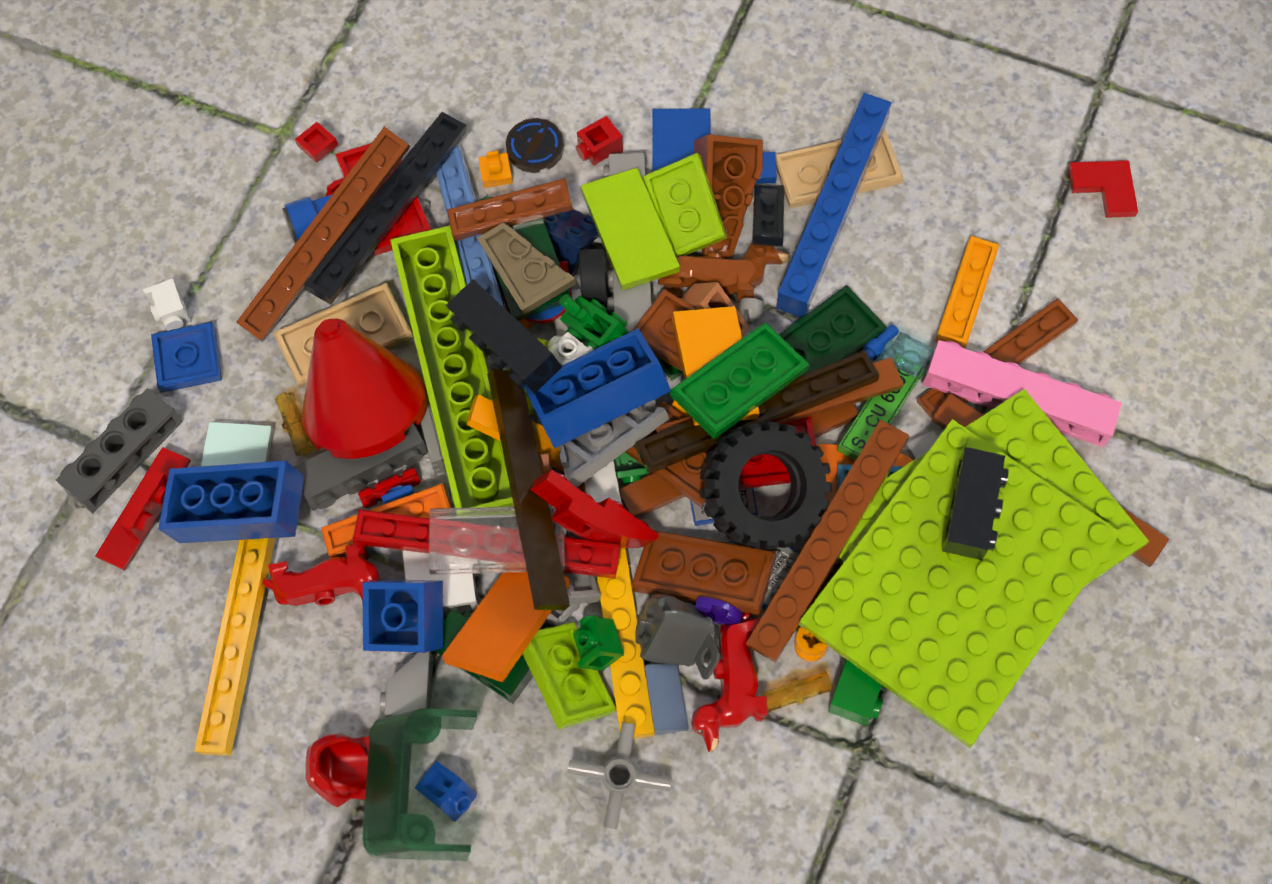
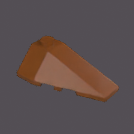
M708 134L694 140V154L698 153L701 156L727 239L703 248L702 256L715 252L722 255L723 258H732L744 225L742 222L747 207L751 205L753 199L752 192L756 180H759L762 172L763 140Z

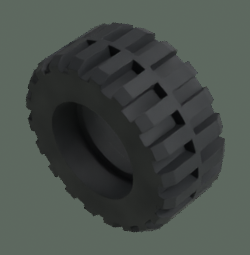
M778 422L748 424L747 426L729 431L730 434L726 437H721L715 443V450L708 452L705 461L708 462L706 469H701L699 478L704 480V489H699L700 499H705L707 506L703 509L707 517H712L715 521L713 526L719 532L725 533L727 538L735 543L760 549L786 548L792 546L796 540L802 541L810 535L808 530L816 528L822 520L819 517L821 511H827L830 502L825 500L826 492H832V482H826L825 474L831 473L829 463H822L820 459L824 455L819 446H812L810 443L812 438L805 432L798 433L796 432V427L788 424L780 425ZM762 454L777 457L787 468L791 480V491L787 503L776 515L769 517H760L749 512L739 494V478L743 467L751 458Z

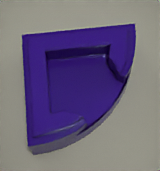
M698 597L695 608L704 617H710L714 624L740 623L743 614L742 611L731 604L708 597Z

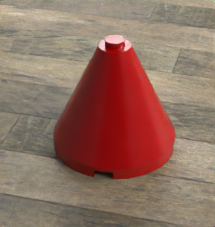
M329 318L322 321L314 333L302 408V424L310 442L318 450L323 448L330 451L332 457L358 459L387 451L405 440L404 432L414 421L417 425L420 424L428 406L427 390L419 372L412 365L342 319Z

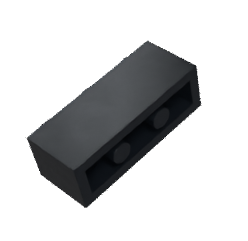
M968 447L964 448L959 460L942 548L943 552L983 560L988 550H994L998 531L992 530L994 519L1000 518L1003 507V500L998 499L999 489L1005 488L1009 473L1008 468H1003L1005 455Z

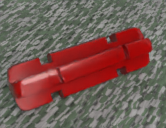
M411 467L402 471L400 476L395 474L374 484L375 487L372 489L367 487L360 490L358 496L362 505L365 508H369L377 504V500L381 499L383 501L381 497L387 494L393 487L400 485H412V487L419 485L421 483L420 477L415 468Z

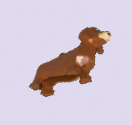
M751 243L746 255L740 260L723 259L722 255L715 252L707 253L705 256H679L677 261L680 265V272L659 278L658 284H664L665 290L682 299L683 291L680 289L682 287H690L694 283L718 282L727 295L737 293V303H739L742 298H754V289L762 283L766 265L785 264L789 260L790 255L775 249L774 246L752 245Z

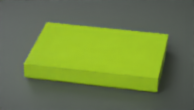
M698 153L643 176L649 196L676 258L686 256L727 239L701 156Z
M574 622L538 630L522 653L558 730L606 717L616 711V707L598 670L578 668L577 662L580 660V656L573 633L577 630Z

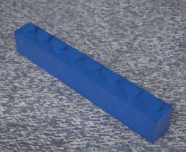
M863 93L779 289L776 309L801 318L807 314L885 129L892 102Z

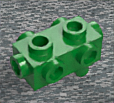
M565 294L559 300V304L566 309V312L560 318L561 322L568 328L565 333L569 332L580 342L582 340L587 342L585 345L587 348L591 346L595 350L629 333L625 329L627 322L615 312L611 315L607 314L606 308L595 299L589 302L579 295L574 301L568 294Z

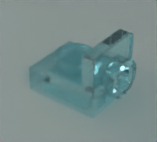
M900 332L894 341L890 339L886 343L881 356L884 359L892 357L898 369L917 378L933 355L934 349Z

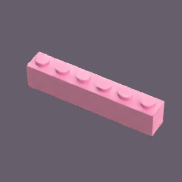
M938 340L922 385L929 388H935L944 393H951L958 398H965L970 402L990 409H994L1025 389L1060 433L1100 447H1104L1113 436L1122 402L1113 400L1107 394H1095L1082 389L1077 384L1060 382L1052 379L1048 374L1025 370L1016 363L993 359L984 352H973L961 348L959 344L951 341L944 342Z

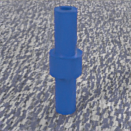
M890 324L877 338H872L863 347L871 361L877 360L886 351L885 347L899 333L898 328Z

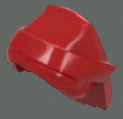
M342 733L329 734L313 742L307 749L305 777L309 787L337 808L350 799L377 800L380 791L384 790L385 782L389 780L391 771L389 759L386 757L385 749L380 745L377 735L351 738Z

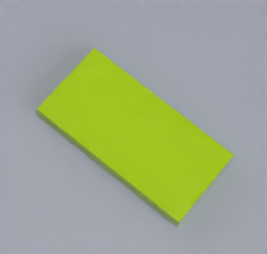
M638 168L580 185L581 193L622 291L680 272V265Z

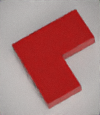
M1129 160L1070 162L1068 173L1072 193L1101 192L1106 218L1136 217L1138 207Z

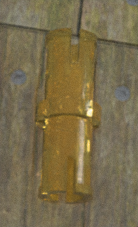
M284 392L274 399L284 422L282 423V428L284 432L288 433L296 456H301L300 451H302L303 456L310 454L315 450V447L304 430L302 414L298 408L293 392H289L288 397L287 392Z
M822 671L819 674L797 680V678L790 679L789 684L763 691L761 696L767 697V712L770 713L794 703L798 706L805 704L806 699L832 692V684L827 672Z

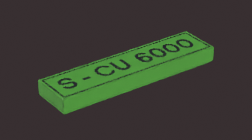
M897 355L893 361L904 384L902 389L868 399L838 445L837 451L856 461L879 421L882 420L890 425L892 424L922 377L924 368Z

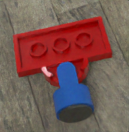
M371 143L335 154L343 178L333 181L326 187L327 193L325 197L311 201L310 197L284 204L282 210L294 245ZM400 160V162L396 165V167L393 169V171L390 173V175L387 177V179L391 176V174H392V173L395 171V169L399 166V164L402 162V160ZM417 196L373 251L375 256L393 250L390 239L431 230Z

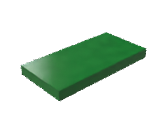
M765 322L672 388L670 396L715 439L805 373L810 364Z

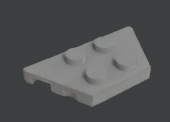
M640 406L601 425L599 428L558 446L560 461L568 482L578 487L622 453L633 447L635 442L643 439L669 419L666 409L657 407L655 412L643 411Z

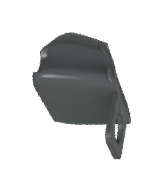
M655 594L646 602L645 610L638 617L635 642L641 646V658L654 663L685 665L687 667L693 666L696 663L701 677L706 680L710 678L720 659L719 650L711 635L715 625L710 617H704L693 604H687L667 594ZM710 649L711 661L709 666L706 668L704 665V656L706 651Z

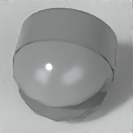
M742 298L739 302V313L746 322H757L762 316L764 302L755 298Z

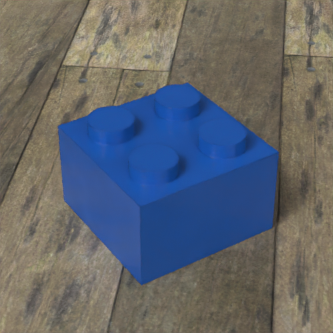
M375 580L363 582V651L425 653L443 649V580Z

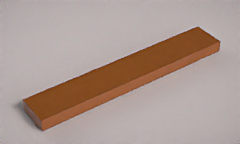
M1057 298L983 352L990 355L993 359L1020 365L1077 324L1078 319ZM932 388L919 397L917 403L932 419L950 393H944ZM961 397V398H958V399H960L961 401H963L964 403H968V402H969V401L966 400L965 398H962V397Z

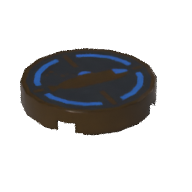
M539 118L525 119L517 123L508 132L505 141L507 155L511 163L521 171L538 173L540 170L553 168L561 160L564 152L563 135L558 127L548 120Z

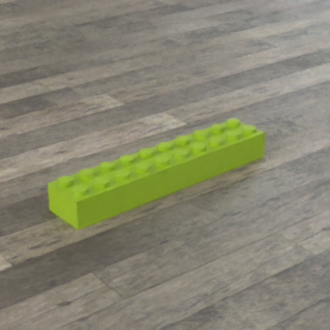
M449 225L390 239L458 521L460 523L485 525L516 517L501 441L466 425L473 399L478 394L491 401L493 400L483 351L479 350L469 339V336L472 334L467 329L462 333L451 322L450 318L453 314L446 306L466 286L451 227Z

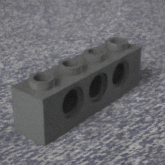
M147 388L142 394L132 399L129 407L119 417L109 422L106 430L96 440L86 445L83 453L73 463L63 468L56 481L71 497L93 514L182 423V420L174 408ZM146 422L142 428L136 429L140 423ZM123 445L121 450L113 453L117 446ZM100 468L97 474L90 476L93 470Z

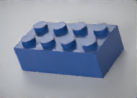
M639 328L562 365V368L535 394L524 386L554 448L572 441L593 429L599 428L601 425L623 414H627L631 410L652 400H656L671 391L658 359Z
M286 460L170 469L158 530L178 543L295 537L304 475Z

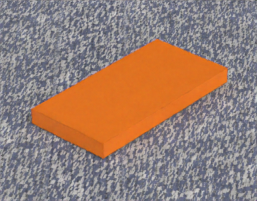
M508 565L443 653L442 657L445 664L500 682L504 681L552 611L534 609L526 567ZM564 576L566 588H568L570 582L568 576Z

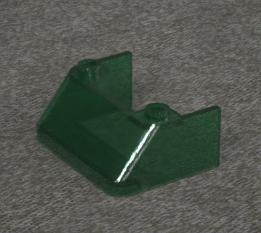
M421 708L382 717L373 723L369 737L362 836L363 848L368 855L380 859L468 860L471 853V845L435 844V826L433 822L422 814H408L412 744H429L438 737L441 729L473 730L477 718L476 710Z

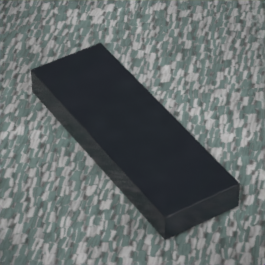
M755 185L752 245L783 247L784 187Z

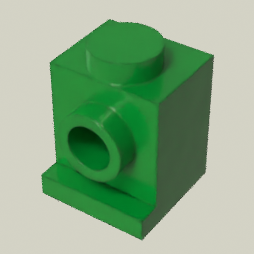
M589 615L579 621L580 628L573 633L580 660L577 662L578 668L604 671L624 655L613 619Z

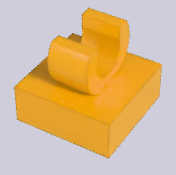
M497 150L486 152L487 156L478 157L484 188L513 184L507 153L499 154Z

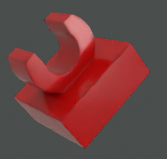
M315 122L295 138L297 146L316 163L338 146L337 139L318 122Z

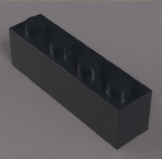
M474 279L446 304L453 314L450 318L451 322L462 333L467 329L472 334L469 336V339L479 350L483 351L487 348L491 352L488 357L500 370L506 366L511 371L508 377L520 389L526 386L535 394L562 368L553 353Z

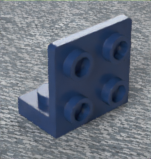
M573 209L544 217L543 219L558 261L567 260L569 274L575 276L580 264L579 250H584L600 236L592 217Z

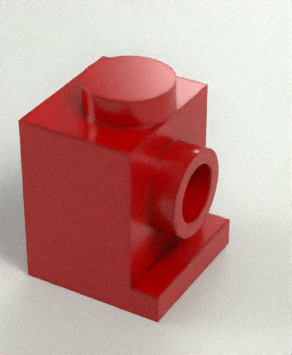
M607 115L577 132L578 145H576V151L583 161L589 159L593 166L609 158V154L623 153V136Z

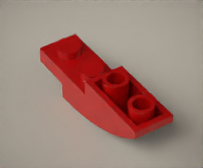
M550 470L536 478L530 488L532 492L556 508L551 517L553 521L588 540L621 544L620 548H641L657 540L659 536L645 521L637 519L625 510L619 502L608 497L597 503L591 495L579 490L568 482L564 475L556 473L554 470Z

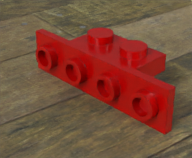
M164 447L161 448L96 553L95 557L121 570H126L162 510L169 470L173 468H187L191 463L189 458Z

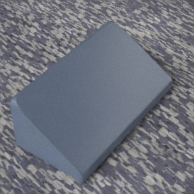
M644 665L655 736L688 731L678 665Z

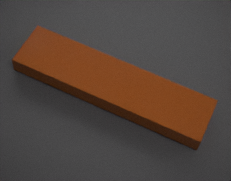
M564 178L447 209L452 236L457 241L486 233L503 222L510 227L573 210L568 185Z

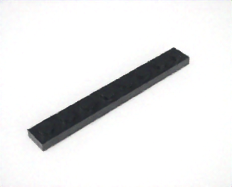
M444 112L438 115L304 283L307 292L330 305L335 301L466 134V124Z

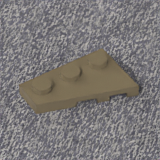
M504 222L477 238L523 315L577 284L576 278L563 271L553 260L536 250L530 242Z

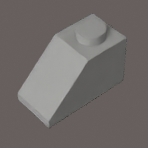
M431 651L425 653L418 652L387 680L386 692H381L380 712H385L384 715L389 723H430L434 661Z

